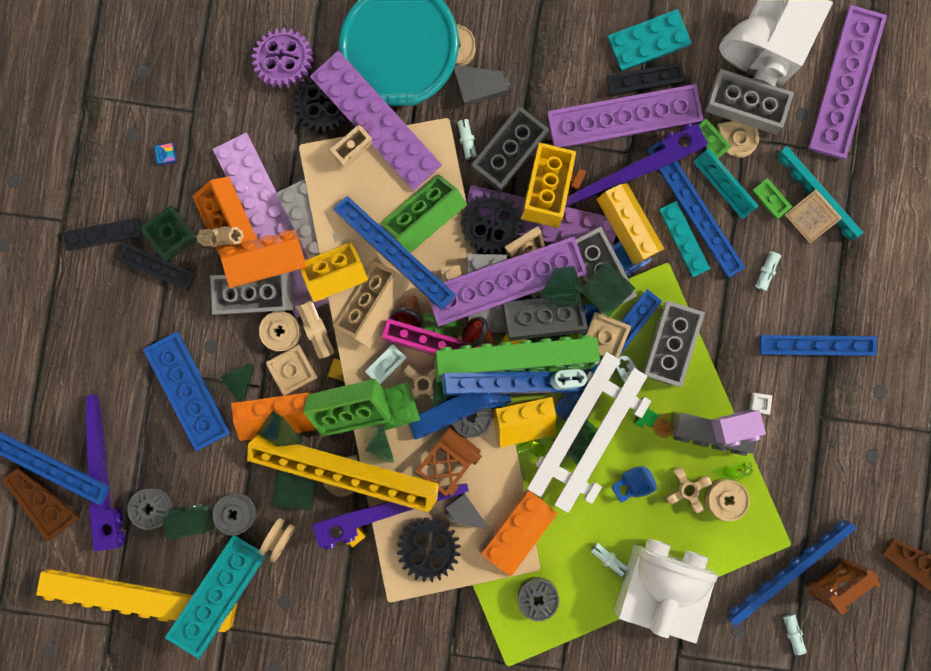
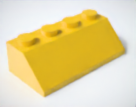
M628 183L620 184L596 199L633 265L664 250L662 243Z

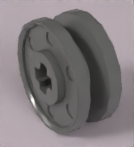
M486 408L476 412L477 417L474 418V422H471V420L467 421L465 417L452 425L458 433L465 437H479L487 432L491 426V409Z
M157 488L140 490L132 496L127 511L129 519L135 526L140 529L150 530L161 527L169 520L173 506L166 492ZM148 506H150V507L153 506V511H151V512L148 511V510H147V507H148Z
M231 493L221 498L213 509L215 526L227 535H238L245 532L254 524L256 518V507L253 500L242 493ZM236 510L238 514L233 517L231 514Z
M533 577L526 580L518 591L519 608L525 617L533 621H544L551 618L559 606V596L556 587L551 581L543 577ZM541 595L542 602H535V596L539 597Z

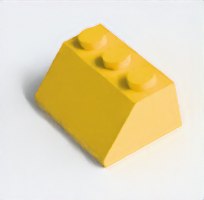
M353 242L305 260L306 267L300 269L313 302L323 300L328 296L368 281Z
M552 397L491 409L499 448L555 436L556 412Z

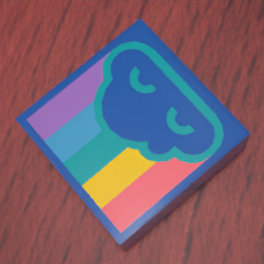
M173 142L154 146L157 165L177 162Z

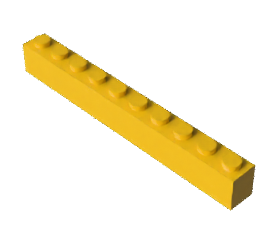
M258 434L248 443L247 461L428 513L437 502L438 483L263 434Z
M52 569L41 572L36 594L43 596L44 600L53 601L60 599L65 604H74L76 602L81 603L83 607L98 606L104 611L115 609L119 610L121 614L137 613L139 617L150 618V616L157 617L159 621H169V619L176 621L193 596ZM237 603L218 630L219 632H226V630L233 626Z

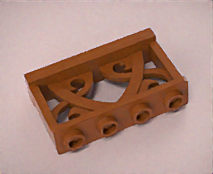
M841 557L838 565L815 582L809 580L804 585L816 601L843 615L848 611L846 608L848 605L872 587L879 588L881 585L877 581L879 577L873 569H868L864 565L861 566L857 562L854 563L850 559L847 560ZM848 581L845 586L837 588L838 584Z

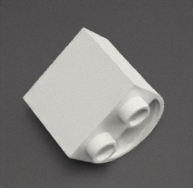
M757 0L749 18L737 24L722 39L719 50L729 63L754 76V80L781 88L802 67L833 2L829 0Z
M648 538L645 547L634 544L628 563V570L625 573L614 609L615 614L619 619L649 628L654 634L661 637L669 638V635L697 643L713 586L718 578L716 572L706 567L709 558L685 550L683 559L668 555L670 545Z

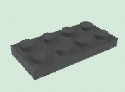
M580 294L509 301L502 305L509 341L585 333L588 330Z

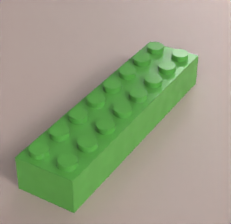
M590 335L579 336V339L572 340L571 337L559 338V341H551V339L547 338L541 339L537 343H532L531 340H524L514 345L511 342L500 343V346L481 344L479 348L465 345L460 346L456 350H452L451 347H443L436 351L434 356L436 383L442 382L441 375L443 373L558 372L572 369H592L600 362L597 337L591 338Z

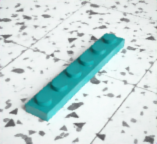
M788 146L776 154L779 163L791 171V176L804 186L803 189L808 195L817 189L841 216V220L836 224L842 229L841 232L846 238L853 240L864 233Z

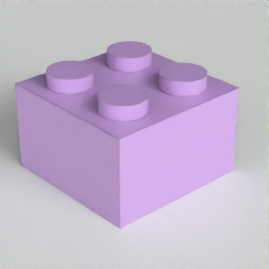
M746 410L711 419L716 442L722 443L724 446L740 445L741 440L748 442L761 439V435L766 434L760 410Z

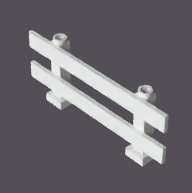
M607 352L595 372L589 371L587 374L586 382L588 384L546 457L540 456L535 466L539 469L527 488L541 497L552 477L564 482L566 485L554 505L567 513L571 510L580 492L585 495L583 498L591 504L594 502L602 486L594 481L592 484H589L587 480L629 407L634 410L632 414L642 418L651 403V400L646 397H641V399L636 397L647 378V375L637 369H632L622 388L608 381L620 360ZM601 392H604L614 398L615 401L574 472L571 473L559 465Z

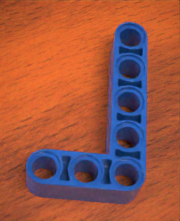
M509 394L459 395L419 414L420 420L408 425L414 440L482 409L502 407L512 402Z

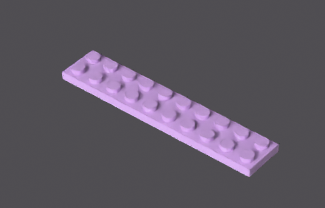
M247 132L214 148L213 151L225 176L229 177L234 185L237 196L242 203V207L257 238L261 239L267 235H277L285 230H295ZM298 237L304 260H307L309 257ZM300 269L291 271L294 310L292 311L296 318L301 317L296 305L312 299ZM328 297L313 302L315 308L317 309L329 303Z

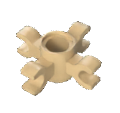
M410 365L404 370L414 381V388L411 390L414 399L420 393H426L436 404L442 400L432 389V381L435 379V368L426 376H419ZM425 379L428 381V388L426 390L418 388L417 383L419 380Z
M679 467L673 470L680 484L677 491L665 496L668 504L671 505L682 498H686L689 500L694 512L699 513L704 509L697 496L700 489L712 484L709 476H704L695 482H690L683 468ZM687 485L692 486V493L690 495H685L684 488Z

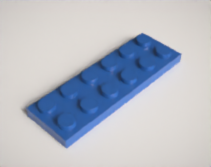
M175 332L143 349L195 451H199L231 434L223 415L179 332Z

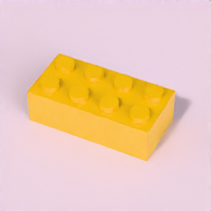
M543 143L538 144L521 216L522 220L559 228L564 215L576 151Z

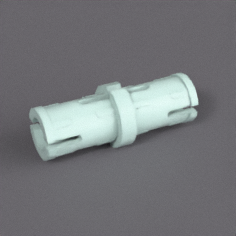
M464 119V122L460 120L457 122L461 136L459 140L464 148L465 159L468 160L470 157L472 159L476 158L477 154L473 142L475 139L474 135L471 134L469 120Z
M769 252L764 267L760 269L761 274L755 285L757 289L767 291L772 276L776 274L775 269L781 258L780 254Z
M597 542L594 545L595 548H592L590 552L603 561L604 566H609L622 577L625 574L622 570L627 571L628 566L619 561L613 552H608Z
M795 613L784 615L783 619L787 627V637L791 641L794 655L805 654L807 650L802 638L803 632L798 626Z

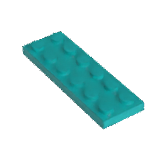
M233 535L165 638L200 660L267 555L261 556L258 554V549Z

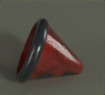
M411 296L402 305L394 309L391 313L392 319L418 328L421 327L423 318L418 298Z
M478 316L472 318L466 324L462 332V342L464 345H471L474 348L481 344H494L495 340L485 318Z

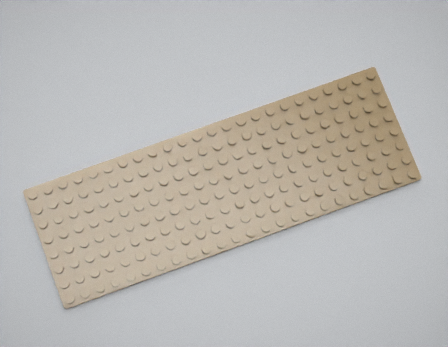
M448 118L407 125L442 164L415 191L407 185L372 145L368 149H364V152L345 169L339 165L330 152V149L344 137L311 142L299 146L320 254L353 242L365 273L373 261L400 273L339 217L333 208L348 196L382 227L380 223L437 174L455 186L466 202L451 124ZM465 207L411 252L440 281L441 267L460 265L461 275H466V257L468 254H477L475 245L470 247L472 240L465 241V237L468 234H462V230L466 229V227L461 226V222L466 221L462 218V215H468ZM332 233L335 234L338 238L336 243L334 241ZM410 282L395 309L400 307L410 308L418 312L422 318L424 312L434 315L429 299ZM358 285L328 296L333 325ZM414 303H418L419 307L417 310L413 308ZM398 312L394 315L405 324H419L408 313ZM386 324L370 348L334 328L345 386L372 380L365 371L392 345V343L382 341ZM466 325L461 326L459 340H462V332ZM466 332L465 340L466 342L473 343L479 338L480 334H467ZM486 334L481 344L486 340L488 341L486 344H489L492 340V346H495L493 334ZM393 344L407 358L380 385L385 390L409 382L412 390L414 388V381L404 370L410 365L419 376H426L434 368V356ZM435 378L432 381V389L442 400L436 404L426 393H420L414 401L418 414H421L459 395H443L442 382L436 383ZM425 379L419 380L417 383L418 388L426 390L428 388V381ZM476 413L466 417V420L474 422V418L477 417ZM493 416L491 426L487 432L479 437H465L481 450L479 454L482 457L476 465L471 464L456 483L457 485L467 483L469 491L465 492V495L488 527L479 528L459 525L455 520L451 522L445 514L447 511L445 506L461 494L436 502L429 513L413 509L372 523L388 602L405 600L540 570L536 544L512 576L502 571L480 553L525 493L516 444L499 448ZM383 424L356 429L354 433L360 462L420 478L415 474V471L450 427L454 430L456 429L450 424L414 440L408 424L386 431ZM440 448L435 452L436 461L446 460V453ZM458 462L450 463L451 473H460L464 468ZM447 463L436 464L438 475L448 474ZM426 465L421 470L426 476L435 475L433 465ZM449 477L438 478L440 487L447 488L450 486ZM367 495L369 507L389 502ZM425 517H427L428 522H431L432 518L435 517V523L437 524L442 519V526L450 524L448 531L455 530L452 537H459V540L455 542V544L461 545L460 548L456 549L461 554V556H455L458 564L452 563L454 571L447 569L448 576L442 573L440 581L437 576L434 577L433 582L430 581L429 577L423 582L422 576L415 580V573L409 576L408 572L410 569H402L405 562L399 563V559L403 557V555H397V551L402 550V548L397 546V543H403L399 536H406L403 529L410 530L409 523L416 526L417 519L424 523ZM433 532L429 533L428 547L423 549L426 550L425 567L429 563L430 551H434L431 547ZM418 533L415 536V540L418 543H423L426 540V535ZM438 536L435 539L437 546H442L446 542L443 536ZM415 553L412 556V560L416 563L421 562L423 559V555L420 553ZM435 556L431 560L435 566L440 565L443 561L440 556Z

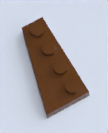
M17 468L2 479L47 542L81 518L22 468Z
M892 538L881 554L931 592V555Z

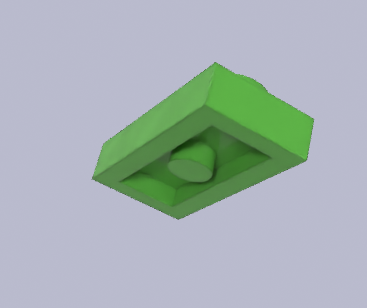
M707 119L699 124L708 143L706 148H709L719 159L732 146Z
M768 178L751 191L775 220L792 208L790 203Z

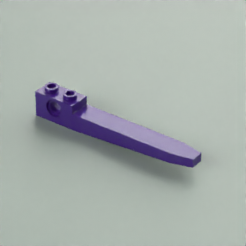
M690 123L682 127V131L677 134L674 132L664 136L665 140L661 143L662 150L569 195L565 207L668 166L705 148L708 143L699 124L693 125ZM686 138L689 142L688 146H680L678 139Z
M98 394L86 395L88 475L109 485ZM109 490L103 504L98 505L89 500L94 551L117 549L122 547L125 541L124 532L121 530L123 516L119 512V508L111 509ZM107 524L112 528L111 534H108L105 530Z
M467 483L458 485V489L452 496L448 494L445 497L438 492L437 502L468 492ZM387 502L341 514L314 523L312 526L319 548L324 547L327 550L336 547L337 542L343 541L345 544L354 541L355 536H358L357 527L404 513L414 508ZM333 526L340 527L342 531L340 536L335 537L331 534Z

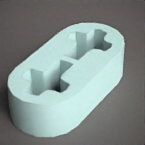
M620 356L619 360L622 359V361L628 362L626 367L629 371L626 372L624 368H619L618 365L615 369L625 383L629 376L628 374L631 373L633 368H637L629 357Z
M580 369L561 370L552 374L550 378V383L556 390L576 389L584 386L587 381L586 374ZM573 377L579 378V381H578V380H572V378H573ZM558 378L565 379V382L558 381Z

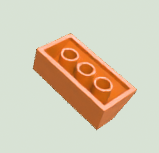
M229 177L210 180L192 196L207 229L225 226L238 227V229L243 231L244 236L239 244L248 240H258ZM220 245L215 247L219 257V250L230 245Z
M285 230L277 235H267L258 240H248L242 244L226 246L219 250L229 288L306 267L295 230Z
M312 393L231 403L233 423L239 440H252L258 434L273 437L316 431V428L303 413L307 397Z
M526 490L480 551L481 555L512 576L558 513L531 491Z

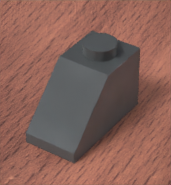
M462 493L445 506L447 509L445 514L451 522L455 520L459 525L479 528L488 527L465 493Z

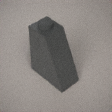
M460 65L454 67V74L464 107L508 94V88H510L509 79L504 77L502 71Z

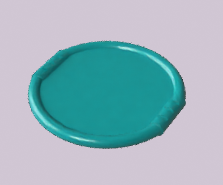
M358 0L344 19L339 35L338 50L388 106H413L429 99L449 79L458 57L459 34L454 16L443 0Z

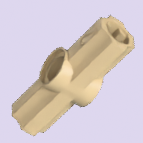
M225 226L200 230L197 235V241L202 246L216 247L239 244L244 236L243 231L238 229V227Z
M312 299L296 305L304 323L305 332L309 340L312 341L319 359L335 353L327 336V329L322 318H319Z

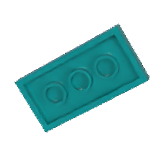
M678 9L613 33L607 37L620 72L689 47L692 44Z

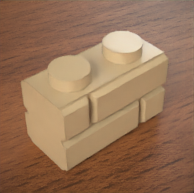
M358 125L330 149L331 155L345 169L364 152V149H368L373 144L372 138Z

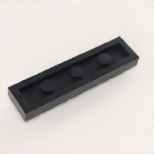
M682 62L608 75L606 77L610 96L685 82Z
M137 217L64 231L63 236L66 250L73 251L141 238L143 233L140 218Z
M127 243L124 244L117 259L189 291L196 276L194 272Z

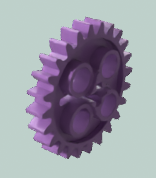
M277 28L275 29V34L268 31L269 37L266 38L262 35L264 41H257L259 48H253L256 54L251 55L254 60L252 65L255 68V73L260 80H263L266 85L270 83L273 88L277 84L280 89H282L283 84L290 88L291 82L297 85V79L303 81L302 75H309L306 69H312L309 62L314 60L311 56L313 52L310 49L309 42H307L305 36L301 37L299 32L294 34L293 29H290L288 33L285 28L282 29L281 33H279ZM294 65L292 69H288L289 66Z

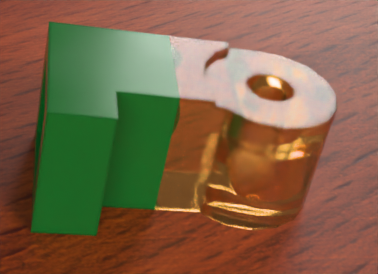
M647 408L642 418L636 417L633 422L641 428L647 425L653 429L657 436L662 438L669 437L673 431L670 422Z

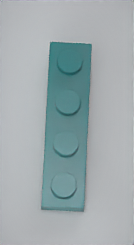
M709 148L693 161L742 219L758 207V204Z
M677 201L659 209L658 211L691 278L710 270Z

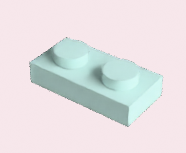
M392 344L365 372L381 384L407 357Z

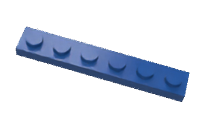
M759 335V355L877 356V336Z

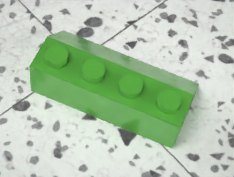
M437 174L380 224L411 253L441 226L445 225L448 220L459 213L467 203L455 186Z
M376 379L309 394L303 410L305 416L322 437L383 424L391 420L385 391Z

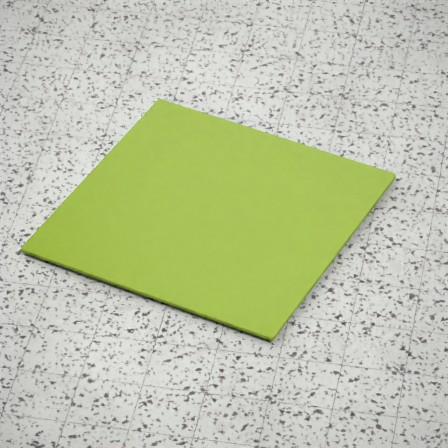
M669 263L662 264L629 278L637 296L602 314L621 322L646 289L662 300L620 355L629 357L640 372L643 370L663 303L671 301L688 307ZM590 295L581 299L582 305L589 304L597 309ZM580 333L567 334L566 337H571L572 340L579 339V336L583 335ZM700 333L698 334L682 387L671 386L650 378H646L636 397L639 399L646 397L651 400L648 408L658 414L659 417L652 427L644 425L641 428L633 423L637 416L632 414L634 410L629 407L587 480L589 484H592L594 481L602 486L592 504L583 498L585 495L580 492L569 513L555 506L554 504L566 485L555 477H552L541 497L535 494L558 513L536 542L540 570L473 585L507 666H512L619 620L614 609L625 574L620 577L609 566H604L603 561L590 552L592 548H595L594 545L597 542L608 552H613L619 561L628 566L634 544L645 547L648 538L671 546L668 555L683 559L685 550L708 557L706 567L716 572L718 577L791 545L752 453H748L747 456L730 453L731 449L729 448L728 452L712 449L711 444L708 447L692 444L693 440H689V443L673 440L674 436L669 435L674 412L707 419L734 414ZM506 334L494 335L495 346L500 344ZM539 337L538 340L547 339L548 337ZM621 359V364L618 365L619 368H624L628 372L629 370L626 367L628 362ZM615 369L608 381L622 388L624 382ZM601 392L560 463V467L571 473L574 472L615 401L614 398ZM565 393L509 394L512 402L507 405L510 406L552 397L555 407ZM557 414L555 436L516 444L525 491L528 490L529 484L539 469L535 466L540 456L546 457L566 422ZM638 466L648 468L656 481L657 490L647 496H631L626 501L619 502L612 490V485L623 478L621 475L631 468ZM679 467L683 468L690 482H695L704 476H709L712 483L724 478L742 484L748 491L750 498L748 510L740 519L734 521H723L712 515L705 503V493L709 486L699 490L697 498L704 509L699 513L693 511L689 500L686 498H682L671 505L668 504L665 496L677 491L680 484L673 470ZM620 485V494L625 496L628 487ZM687 485L684 488L685 495L692 493L691 485ZM727 496L724 498V500L726 501V503H729L730 499H728L729 497ZM533 577H543L551 581L558 592V609L551 618L544 621H533L525 617L518 605V591L521 585ZM541 595L539 597L535 596V602H542Z

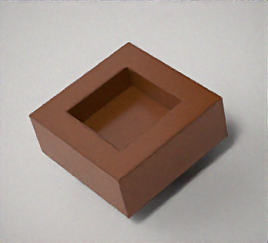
M579 169L578 173L573 172L570 180L572 184L571 190L577 192L587 171Z

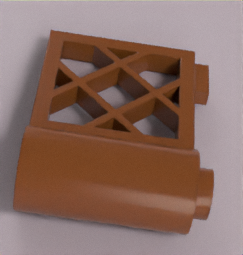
M450 427L415 471V474L427 481L434 482L431 479H435L438 484V478L449 477L450 486L447 490L439 486L438 492L445 497L448 494L452 496L459 487L456 483L471 464L476 465L482 456L479 454L481 450ZM438 448L446 453V460L436 461L435 452ZM458 462L464 468L460 473H451L450 463ZM447 463L448 474L438 475L436 464ZM426 465H433L435 475L426 476L421 470Z

